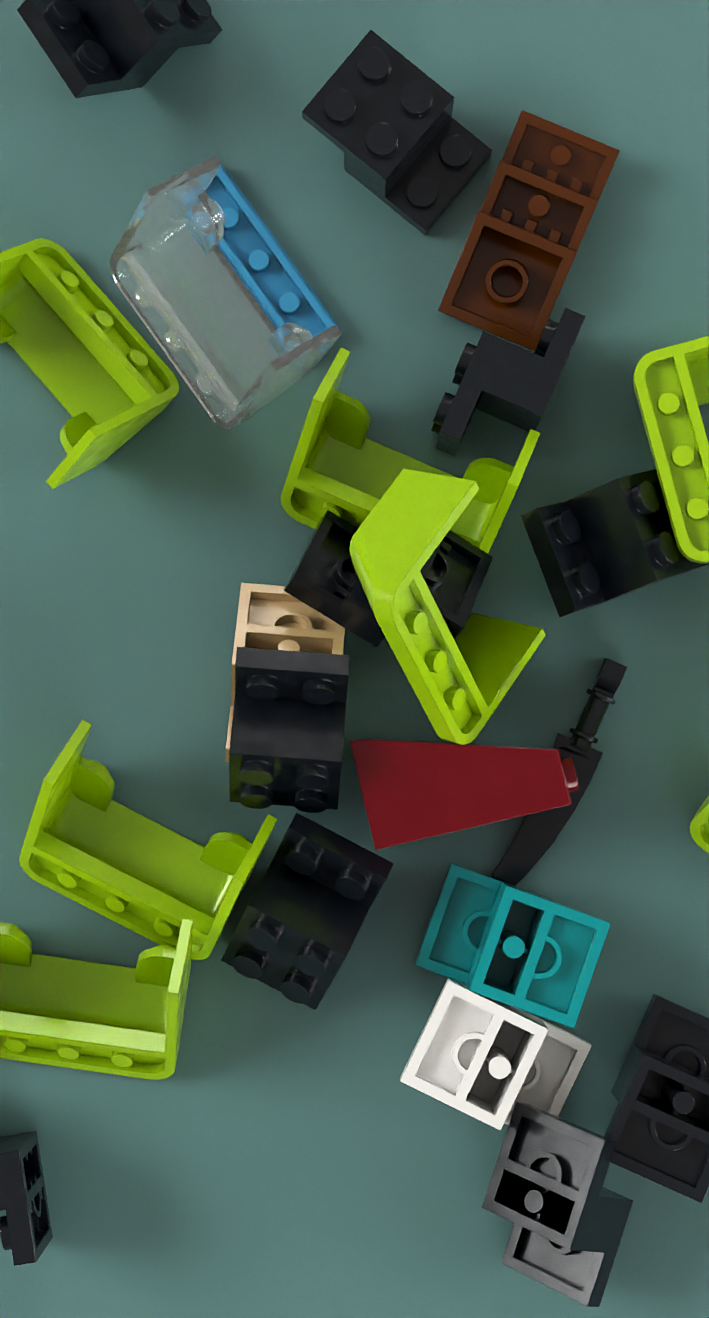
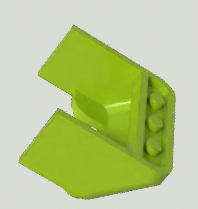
M38 238L0 252V344L8 342L73 417L60 430V441L67 456L46 480L47 484L54 489L103 463L170 404L179 392V383L170 368L62 246L51 240Z
M709 336L651 351L640 359L633 374L634 391L677 547L685 558L699 564L709 563V442L699 410L700 405L709 403Z
M340 348L312 399L280 498L283 509L291 518L313 529H316L327 510L359 528L403 468L456 477L366 438L371 423L368 410L357 399L337 391L351 352L344 348ZM530 429L514 466L494 458H479L468 465L462 479L476 481L479 491L450 529L452 532L487 554L489 553L541 433Z
M403 468L352 536L349 547L350 556L374 616L435 732L443 740L467 745L478 736L546 634L543 628L473 613L466 622L464 629L455 639L453 638L420 570L479 491L477 482L473 480Z
M82 719L43 779L19 856L21 868L36 882L159 945H168L176 948L182 919L193 920L191 959L203 960L208 958L227 924L278 819L268 814L253 843L243 835L234 832H219L212 835L205 847L111 800L115 791V783L109 771L101 763L82 756L92 724Z
M182 919L176 948L168 945H158L146 949L139 954L136 968L32 954V942L18 926L11 923H0V1058L150 1080L170 1077L175 1072L191 969L193 920Z

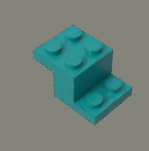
M450 863L415 965L463 982L467 985L469 991L574 1028L611 923L558 904L542 895Z

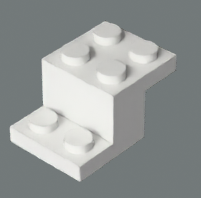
M447 979L401 1074L400 1081L501 1131L504 1124L509 1125L516 1102L530 1104L558 1117L592 1045L524 1010L469 991L467 987Z

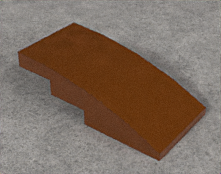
M522 110L502 160L498 164L481 209L474 220L438 311L535 351L620 150Z

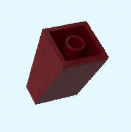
M365 738L350 741L375 850L571 805L570 792L580 790L573 758L562 759L559 748L475 743L461 745L453 742Z

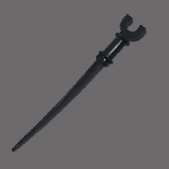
M605 658L592 690L587 689L586 691L590 696L576 728L571 727L569 730L573 734L572 737L569 738L562 734H557L553 748L560 749L562 759L573 758L580 790L570 792L571 805L526 815L506 854L491 875L492 878L516 886L554 843L575 811L603 755V752L591 748L592 742L595 744L598 742L595 735L609 704H615L613 696L627 670L626 666Z

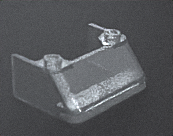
M213 156L146 190L111 255L110 269L114 281L208 415L219 427L230 430L248 420L312 371L341 336L342 332L337 325H334L313 337L307 329L295 323L287 322L277 329L271 323L218 248L224 236L225 215L220 205L215 200L210 199L206 193L207 188L222 165L217 157Z

